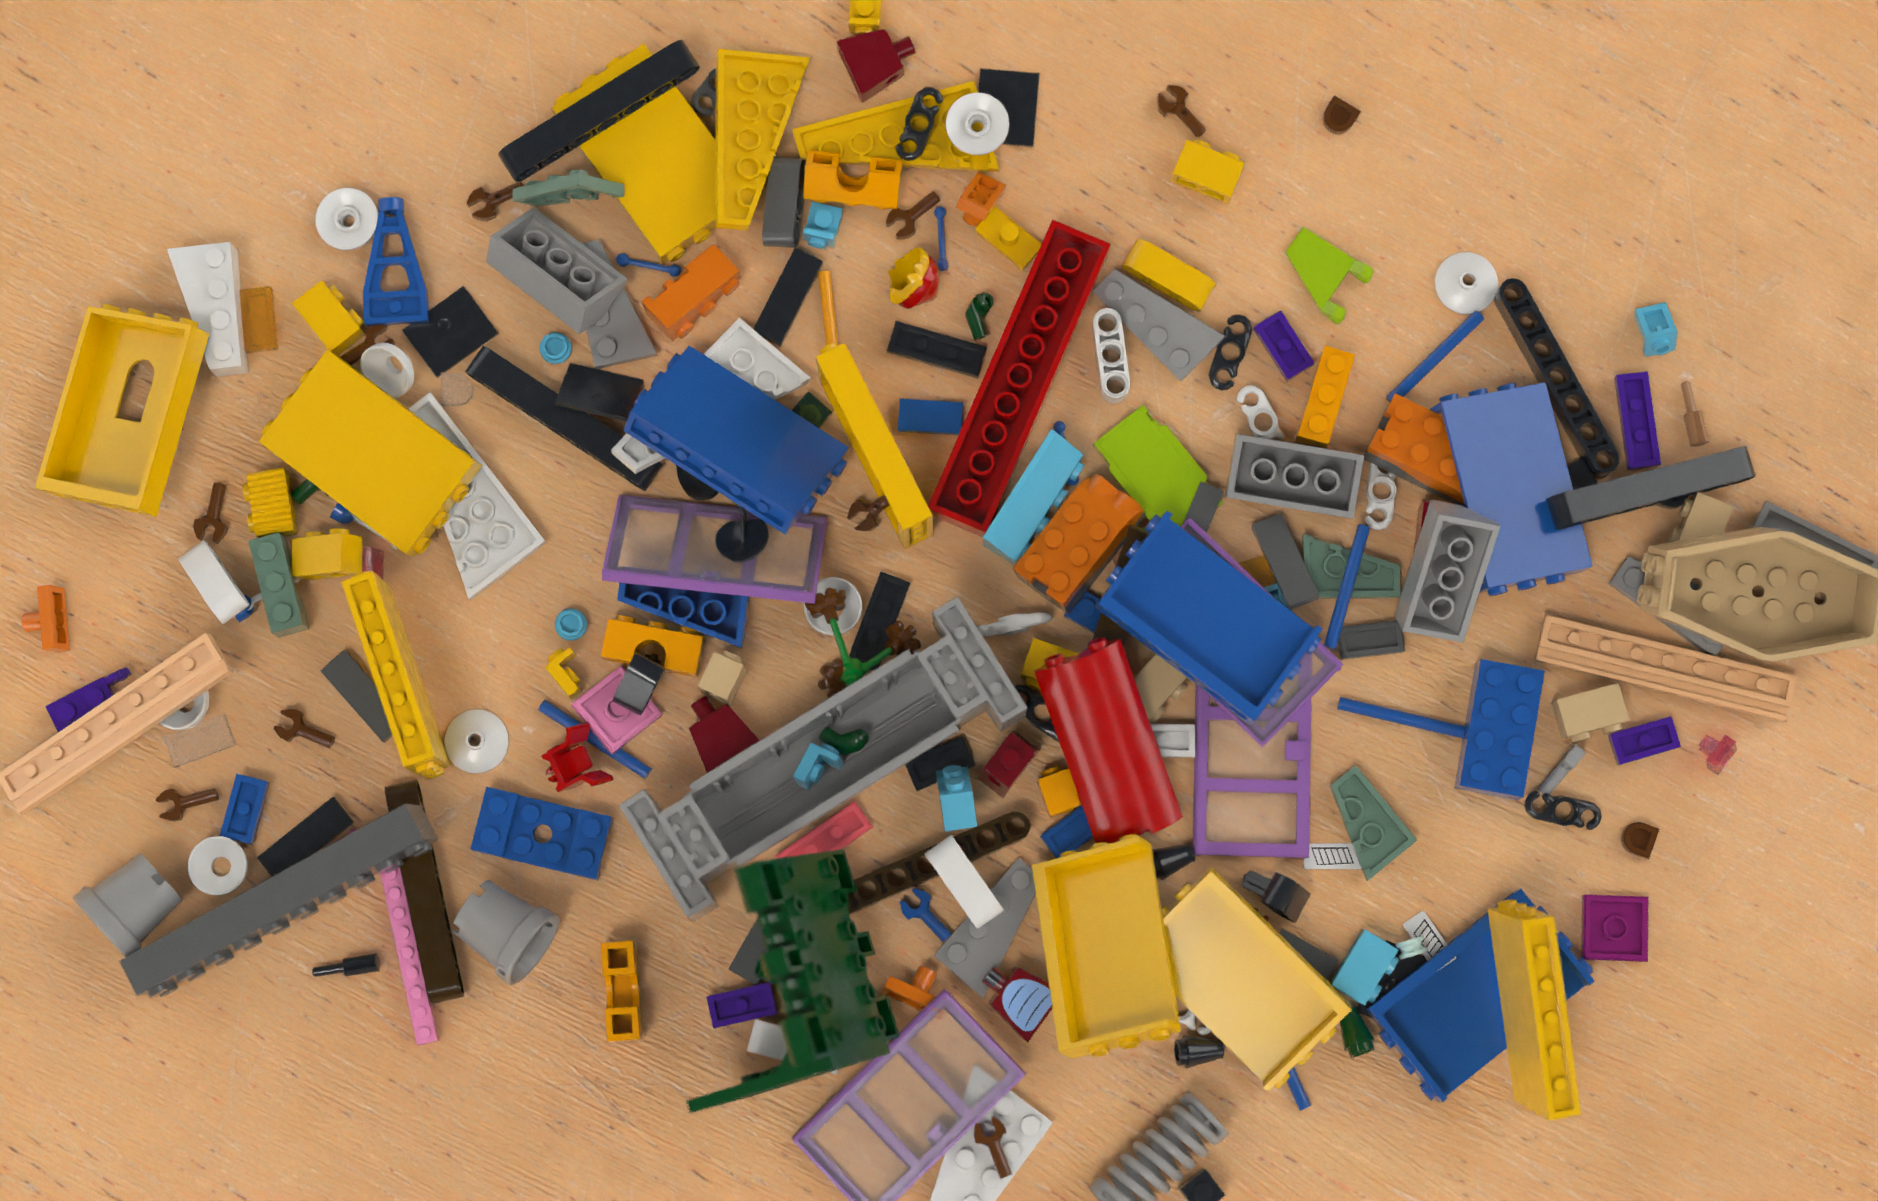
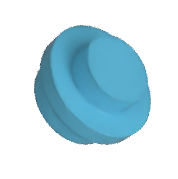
M549 333L540 343L542 357L551 364L565 362L572 351L569 339L562 333Z
M565 609L558 614L555 620V629L561 638L574 641L585 634L587 620L579 610Z

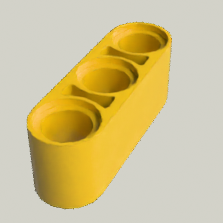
M1140 238L1136 240L1121 265L1132 276L1197 312L1202 310L1216 286L1215 281L1204 273Z

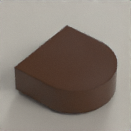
M1334 95L1324 111L1323 124L1333 134H1344L1351 129L1361 111Z
M1642 822L1628 825L1621 834L1623 848L1630 854L1648 860L1659 828Z

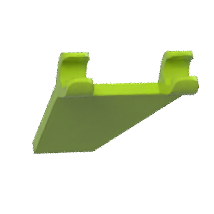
M1302 227L1285 253L1320 312L1335 324H1340L1343 321L1346 311L1329 300L1348 272L1364 284H1367L1373 276V268L1355 260Z

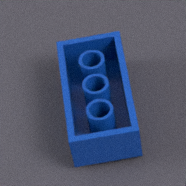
M1480 659L1475 663L1465 721V733L1462 739L1454 789L1513 800L1524 798L1544 670Z

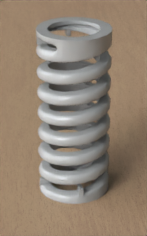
M1187 1091L1180 1099V1102L1188 1110L1180 1105H1173L1170 1113L1175 1122L1167 1117H1160L1157 1124L1162 1134L1154 1129H1148L1145 1132V1138L1151 1148L1141 1141L1133 1143L1132 1149L1139 1160L1128 1153H1123L1120 1156V1162L1126 1172L1115 1165L1108 1167L1107 1174L1115 1186L1104 1178H1097L1087 1188L1099 1201H1138L1131 1190L1144 1201H1158L1156 1195L1142 1177L1160 1192L1168 1193L1171 1189L1170 1185L1155 1165L1173 1180L1178 1182L1183 1179L1182 1172L1168 1153L1187 1169H1193L1196 1166L1195 1160L1180 1140L1200 1157L1208 1155V1149L1191 1126L1214 1145H1218L1229 1133L1212 1113L1193 1094Z

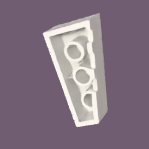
M231 242L167 249L191 319L199 323V329L209 333L204 351L209 370L217 377L249 373L237 249Z

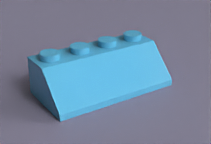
M1052 429L1050 430L983 536L984 547L1013 565L1017 564L1018 560L1021 559L1032 545L1030 541L1035 533L1040 534L1051 519L1047 517V514L1052 506L1059 508L1068 492L1064 490V487L1069 479L1076 481L1085 466L1080 463L1083 454Z

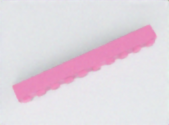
M401 867L389 873L383 871L380 874L417 1045L440 1041L433 1007L426 989Z

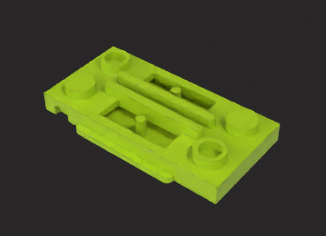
M1142 405L1093 443L1094 448L1110 466V473L1126 493L1138 502L1143 511H1145V516L1149 521L1155 514L1161 517L1166 511H1169L1173 514L1170 520L1178 526H1182L1200 482L1207 484V475L1166 425L1160 426L1150 416L1145 406ZM1221 500L1217 508H1219L1223 504Z

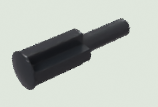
M377 953L344 958L343 963L314 967L312 974L314 977L338 973L351 976L379 972L380 961Z

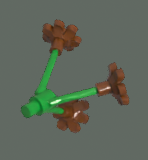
M827 588L825 596L822 593H817L815 604L805 603V606L813 618H819L824 615L826 622L831 625L842 659L836 658L833 660L832 668L828 665H823L820 668V673L825 676V679L818 681L819 689H829L827 697L830 698L860 680L862 675L888 655L893 656L896 654L899 656L909 650L911 655L918 652V649L921 648V643L918 639L912 638L917 633L915 627L909 625L904 629L903 623L899 620L895 621L893 625H889L886 629L889 639L885 643V649L868 662L862 663L860 660L849 656L837 623L839 618L836 611H841L846 607L845 590L837 592L835 588Z

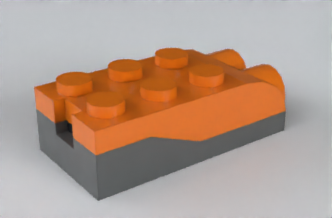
M1395 393L1365 451L1364 460L1449 502L1465 507L1443 417Z
M1094 473L1093 476H1089L1080 483L1017 562L1013 570L1019 580L1069 615L1123 546L1129 525L1138 527L1145 518V511L1129 495L1117 490L1105 478Z

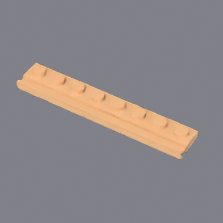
M1549 615L1544 617L1537 655L1534 660L1535 662L1781 722L1788 721L1789 708L1792 704L1797 680L1795 675Z
M204 633L1 771L0 783L10 801L14 803L17 814H26L231 675L233 671L225 662L226 659L212 635Z

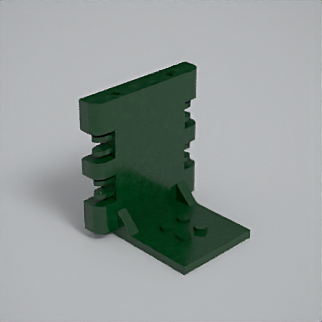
M844 849L761 860L734 869L747 914L757 913V922L761 926L764 936L763 942L768 952L759 956L766 980L776 979L777 990L780 992L783 1001L782 1007L788 1018L779 1022L787 1051L780 1065L762 1072L740 1077L741 1084L686 1100L690 1113L752 1097L890 1054L887 1041L900 1037L888 995L876 997L875 989L870 984L867 976L866 957L876 954L869 931L858 933L856 925L851 920L848 912L847 894L857 890Z

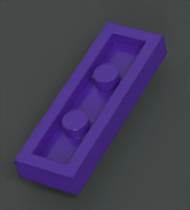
M1648 371L1616 375L1614 382L1627 470L1659 467L1661 460Z

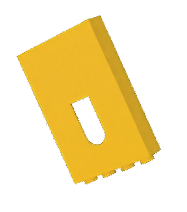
M102 304L101 308L88 306L35 488L57 497L157 517L209 333L199 329L198 322L186 318H180L179 322L172 321L173 318L159 313H154L152 318L147 317L145 312L128 308L127 313L120 312V308L109 304ZM147 360L151 362L154 367V378L141 423L117 418L132 367L139 361Z
M831 343L819 350L820 355L815 357L820 384L878 498L885 495L890 506L884 510L905 550L933 536V516L846 344L843 343L838 346L837 343Z

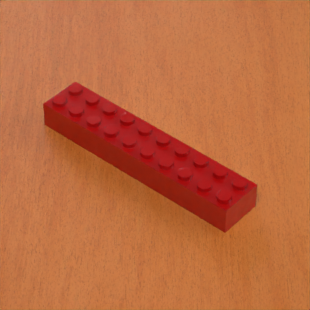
M1052 219L928 504L933 517L980 537L985 535L1000 507L1107 259L1111 246L1110 243Z

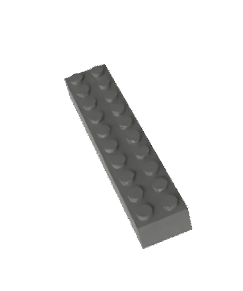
M404 804L119 962L137 996L149 995L150 998L158 995L160 997L166 996L178 989L177 983L187 979L190 982L206 974L204 968L214 964L220 966L234 958L233 952L243 948L247 951L263 942L262 936L271 933L276 935L291 927L289 923L291 920L301 918V920L306 919L319 912L317 906L327 902L333 904L347 896L346 890L356 886L360 889L376 880L375 874L383 871L389 873L404 865L402 861L404 858L413 855L416 858L432 850L430 844L439 839L421 805Z

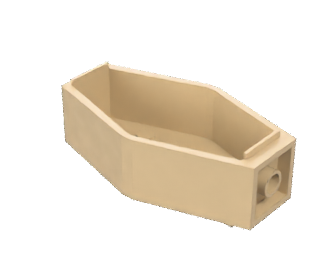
M1754 527L1651 545L1648 547V553H1645L1643 556L1642 571L1645 572L1644 584L1640 585L1637 596L1638 603L1641 604L1640 610L1741 654L1759 660L1775 662L1878 643V570L1793 532L1767 527ZM1693 578L1700 580V587L1697 590H1692L1690 587V581ZM1756 585H1760L1763 590L1759 597H1754L1752 594V589ZM1821 592L1824 595V601L1818 605L1815 603L1814 597L1817 593Z

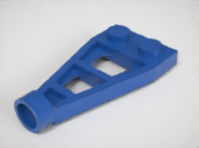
M398 197L381 198L378 200L379 214L363 289L364 325L367 327L371 325L429 323L428 291L404 217V199ZM386 215H396V216L390 218V217H387ZM400 235L404 251L403 255L384 257L383 244L385 236ZM396 265L404 267L409 280V287L403 291L384 292L380 286L384 269L387 266Z

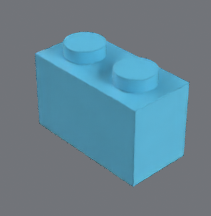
M950 765L943 768V770L936 771L945 831L977 827L968 767Z
M1362 929L1329 983L1335 989L1361 1005L1365 1006L1367 1001L1373 1003L1382 989V986L1378 984L1384 973L1390 975L1399 961V958L1395 957L1398 949L1366 929Z

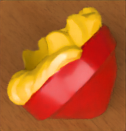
M922 247L913 248L904 254L903 257L895 260V268L888 270L890 277L889 299L893 304L910 309L914 306L931 302L937 297L940 280L937 270L938 266Z

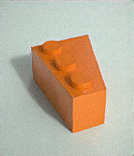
M714 244L684 267L685 271L676 280L673 281L670 278L663 284L665 290L654 300L647 296L641 301L646 315L672 342L677 337L682 339L687 336L694 328L692 323L700 316L703 318L708 316L716 308L717 304L715 302L723 294L729 296L740 285V271Z

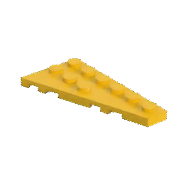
M718 48L716 52V228L747 231L811 57Z
M974 81L938 90L943 97V102L940 104L935 101L932 95H926L923 98L924 106L932 107L937 105L939 112L935 115L933 131L922 155L912 161L901 159L895 147L901 144L907 153H912L916 149V144L913 141L909 140L901 143L899 139L904 132L905 118L915 96L792 129L799 157L805 159V162L808 151L811 150L839 153V164L870 165L871 157L903 160L902 167L999 172L994 151L984 155L967 154L959 150L951 142L947 134L946 118L949 109L962 96L977 93ZM916 116L910 122L911 128L917 132L926 130L929 125L927 119L922 116ZM979 122L971 126L976 132L984 128Z

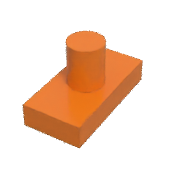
M978 171L960 196L956 205L957 209L964 212L962 217L964 222L972 226H978L981 221H985L1001 198L1006 184Z
M52 585L37 586L39 611L22 615L21 624L23 630L27 633L41 631L42 650L58 653L70 651L65 589Z
M919 966L911 985L889 975L882 994L922 1011L936 997L928 992L937 974L929 968ZM934 1007L933 1010L939 1012L934 1018L941 1020L946 1009L943 1008L940 1011Z

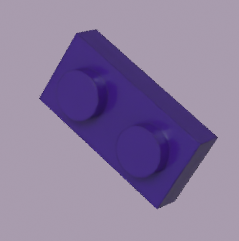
M1281 310L1254 326V332L1286 382L1314 366V361Z
M1672 716L1608 735L1617 766L1681 747Z
M770 982L706 996L713 1028L777 1014Z

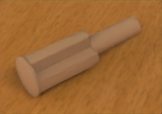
M1683 382L1681 388L1687 413L1683 416L1690 446H1702L1709 443L1702 410L1696 409L1690 382Z

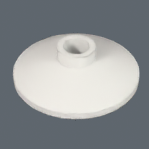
M971 93L962 96L951 106L946 118V130L951 142L959 150L971 155H984L996 150L1006 139L1009 130V117L1002 103L993 96L985 93ZM976 122L981 123L984 127L979 132L971 128Z
M354 188L337 189L329 193L319 204L315 217L316 228L320 237L331 247L339 250L357 249L365 245L373 237L378 219V211L372 199L364 192ZM349 217H354V224L350 227L345 226V220Z
M1461 252L1448 257L1440 265L1435 276V290L1439 300L1449 310L1459 314H1472L1474 311L1480 312L1491 304L1498 289V278L1494 267L1487 259L1476 253ZM1463 277H1472L1474 281L1473 285H1465L1463 283Z
M479 709L469 710L458 715L448 726L444 741L445 750L451 762L459 769L476 774L488 772L497 767L506 756L509 746L508 732L504 723L493 713ZM475 734L479 735L481 738L480 744L471 746L469 742L470 737Z

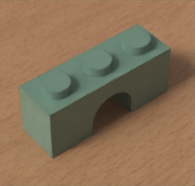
M275 533L249 540L271 633L279 638L309 630L303 601L297 593L292 577V558L287 538L281 533Z

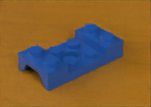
M486 787L470 850L598 881L601 860L614 818ZM541 825H547L552 830V837L547 843H538L534 837L535 830Z

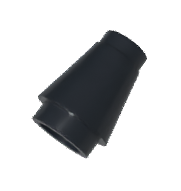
M1189 843L1152 850L1156 879L1164 880L1195 861V855Z
M1183 1036L1182 1039L1175 1040L1174 1042L1176 1064L1190 1068L1217 1059H1223V1042L1220 1039Z

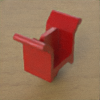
M589 723L567 727L565 742L547 750L545 754L541 755L543 760H547L551 764L546 770V775L554 774L547 779L552 783L558 782L556 787L557 793L576 788L585 782L593 787L613 781V776L602 770L581 774L593 766L585 746L576 747L588 739Z

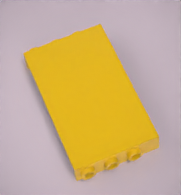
M643 43L623 58L621 56L615 57L606 65L607 69L597 76L596 74H591L580 83L581 87L577 90L560 95L555 100V105L551 107L554 116L653 54ZM677 87L667 91L579 146L603 179L624 184V197H618L617 199L654 248L662 264L668 260L671 263L675 262L686 253L685 249L694 242L700 244L711 236L712 233L710 231L716 227V140Z
M326 350L313 369L310 368L303 374L300 379L301 385L296 392L290 394L283 401L281 412L276 419L269 421L262 430L263 436L259 442L403 553L415 557L417 554L420 555L430 545V536L435 529H440L450 517L448 512L453 505L465 498L469 491L467 486L483 465L337 354Z
M373 571L362 572L341 581L403 767L420 777L426 776V779L436 778L445 774L444 768L450 767L451 764L391 587Z
M1125 835L1115 843H1096L1091 845L1089 850L1063 852L1060 854V858L1032 865L1059 1053L1071 1059L1089 1054L1092 1057H1099L1109 1054V1049L1117 1047L1132 1049L1140 1046L1139 1042L1164 1041L1170 1038V1034L1181 1032L1151 844L1138 835Z
M1211 866L1192 886L1187 882L1174 895L1178 900L1169 908L1165 905L1161 907L1175 996L1263 1082V1088L1268 1092L1273 1086L1276 1089L1280 1088L1291 1075L1288 1072L1296 1064L1299 1066L1305 1064L1314 1053L1311 1049L1319 1041L1324 1044L1336 1033L1337 1029L1335 1026L1352 1010L1351 1004Z
M1514 899L1497 902L1498 907L1488 908L1514 1101L1525 1106L1526 1109L1534 1111L1535 1114L1543 1116L1546 1120H1559L1565 1117L1581 1115L1554 916L1538 911L1534 906L1527 907L1526 903H1517V900Z

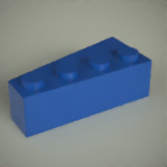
M619 583L618 601L737 647H744L749 596Z

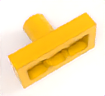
M994 206L985 221H981L975 228L977 235L1021 271H1024L1037 256L1041 247V243L996 206Z

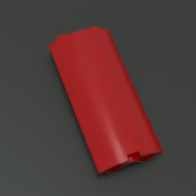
M1105 637L1090 641L1087 644L1088 648L1078 655L1063 657V654L1059 653L1047 657L1044 660L1045 664L1035 670L1034 673L1095 843L1111 844L1118 842L1122 836L1132 834L1139 836L1146 832H1150L1152 835L1183 818L1121 640L1107 641Z

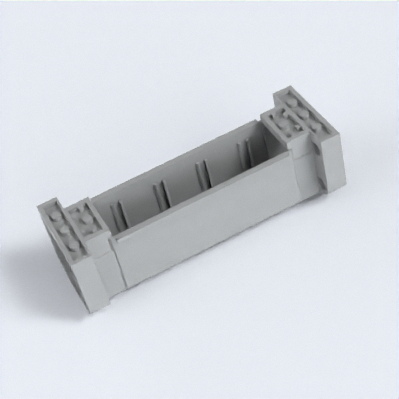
M958 596L932 612V623L941 640L911 655L909 650L903 652L689 784L692 791L667 809L661 811L653 797L645 789L619 804L688 919L695 922L719 907L706 885L707 883L728 870L741 867L959 732L961 726L985 711L1000 732L1026 716L1027 706ZM829 726L840 735L855 731L856 729H863L867 732L869 739L863 749L847 755L838 754L844 764L841 770L824 763L825 769L820 781L817 784L813 783L810 790L797 785L793 775L810 743L820 747L824 743L819 739V735L825 727Z

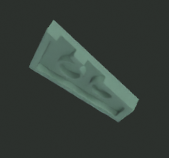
M571 170L569 175L566 176L551 175L547 177L546 181H527L526 186L513 189V201L539 207L570 203V198L585 199L587 201L599 200V193L618 198L624 197V184L589 176L588 171Z
M1303 534L1302 559L1319 593V599H1337L1351 550ZM1363 553L1350 599L1400 598V565Z
M1356 765L1330 785L1366 881L1371 879L1417 841L1415 836Z

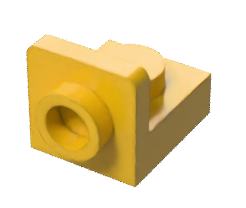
M850 0L849 33H854L857 36L880 30L882 0Z
M570 647L565 651L563 648H560L548 657L547 661L549 664L545 668L572 700L581 693L576 686L581 681L570 667L565 670L562 667L572 660L576 654Z

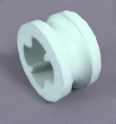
M1419 936L1396 943V948L1401 949L1400 960L1427 952V947L1422 945L1424 937Z

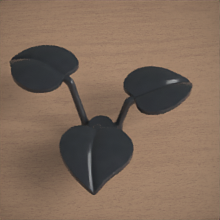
M677 466L679 482L689 497L696 500H709L719 493ZM740 505L738 507L741 521H730L724 524L717 531L715 537V544L719 553L733 563H743L755 558L766 547L769 539V531L765 522L761 519L747 521L746 510Z

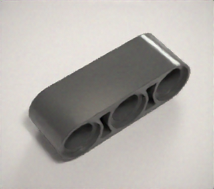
M773 158L768 173L762 229L764 246L797 248L804 200L806 162L803 158Z

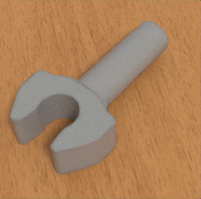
M1575 743L1541 784L1538 791L1542 794H1551L1568 772L1579 763L1586 752Z

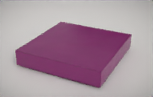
M1582 895L1581 957L1584 960L1648 962L1649 897Z

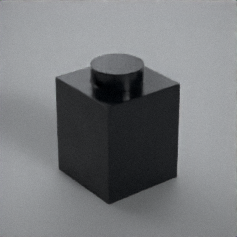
M1205 1168L1200 1169L1177 1187L1187 1201H1219L1226 1196Z

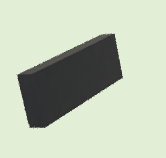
M794 248L753 330L763 338L782 346L823 265V261Z
M895 321L887 353L978 379L987 347Z
M880 572L849 653L851 658H856L862 663H866L885 649V643L889 639L886 629L897 621L909 590L910 582ZM881 661L869 670L874 671L879 668Z
M332 797L259 855L257 859L273 877L320 851L355 822L337 799Z

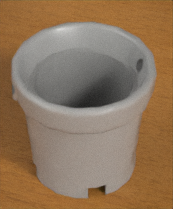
M141 853L94 887L84 886L80 892L73 896V900L125 957L142 948L141 942L183 900Z
M488 880L480 885V887L486 890L481 896L472 893L463 904L453 923L460 929H454L452 933L495 967L496 975L505 983L514 985L525 978L541 960L556 935L560 917L544 907L536 908Z

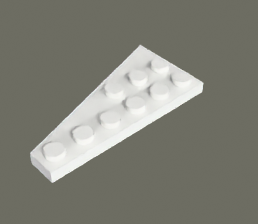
M740 318L704 353L705 356L774 400L810 383L811 378ZM626 434L612 448L611 452L635 474L665 459V457L629 434Z
M430 392L411 406L409 410L483 465L467 486L469 491L461 502L455 503L448 512L450 517L444 524V529L454 553L468 599L471 601L546 544V541Z
M974 1064L963 1100L972 1109L999 1081ZM1010 1090L977 1123L980 1124L983 1134L987 1137L995 1133V1128L991 1121L992 1116L1004 1124L1006 1133L1002 1135L1000 1143L1012 1175L1000 1179L989 1148L982 1143L976 1144L974 1125L945 1153L930 1201H996L1053 1122ZM959 1115L957 1116L955 1124H957L961 1120Z

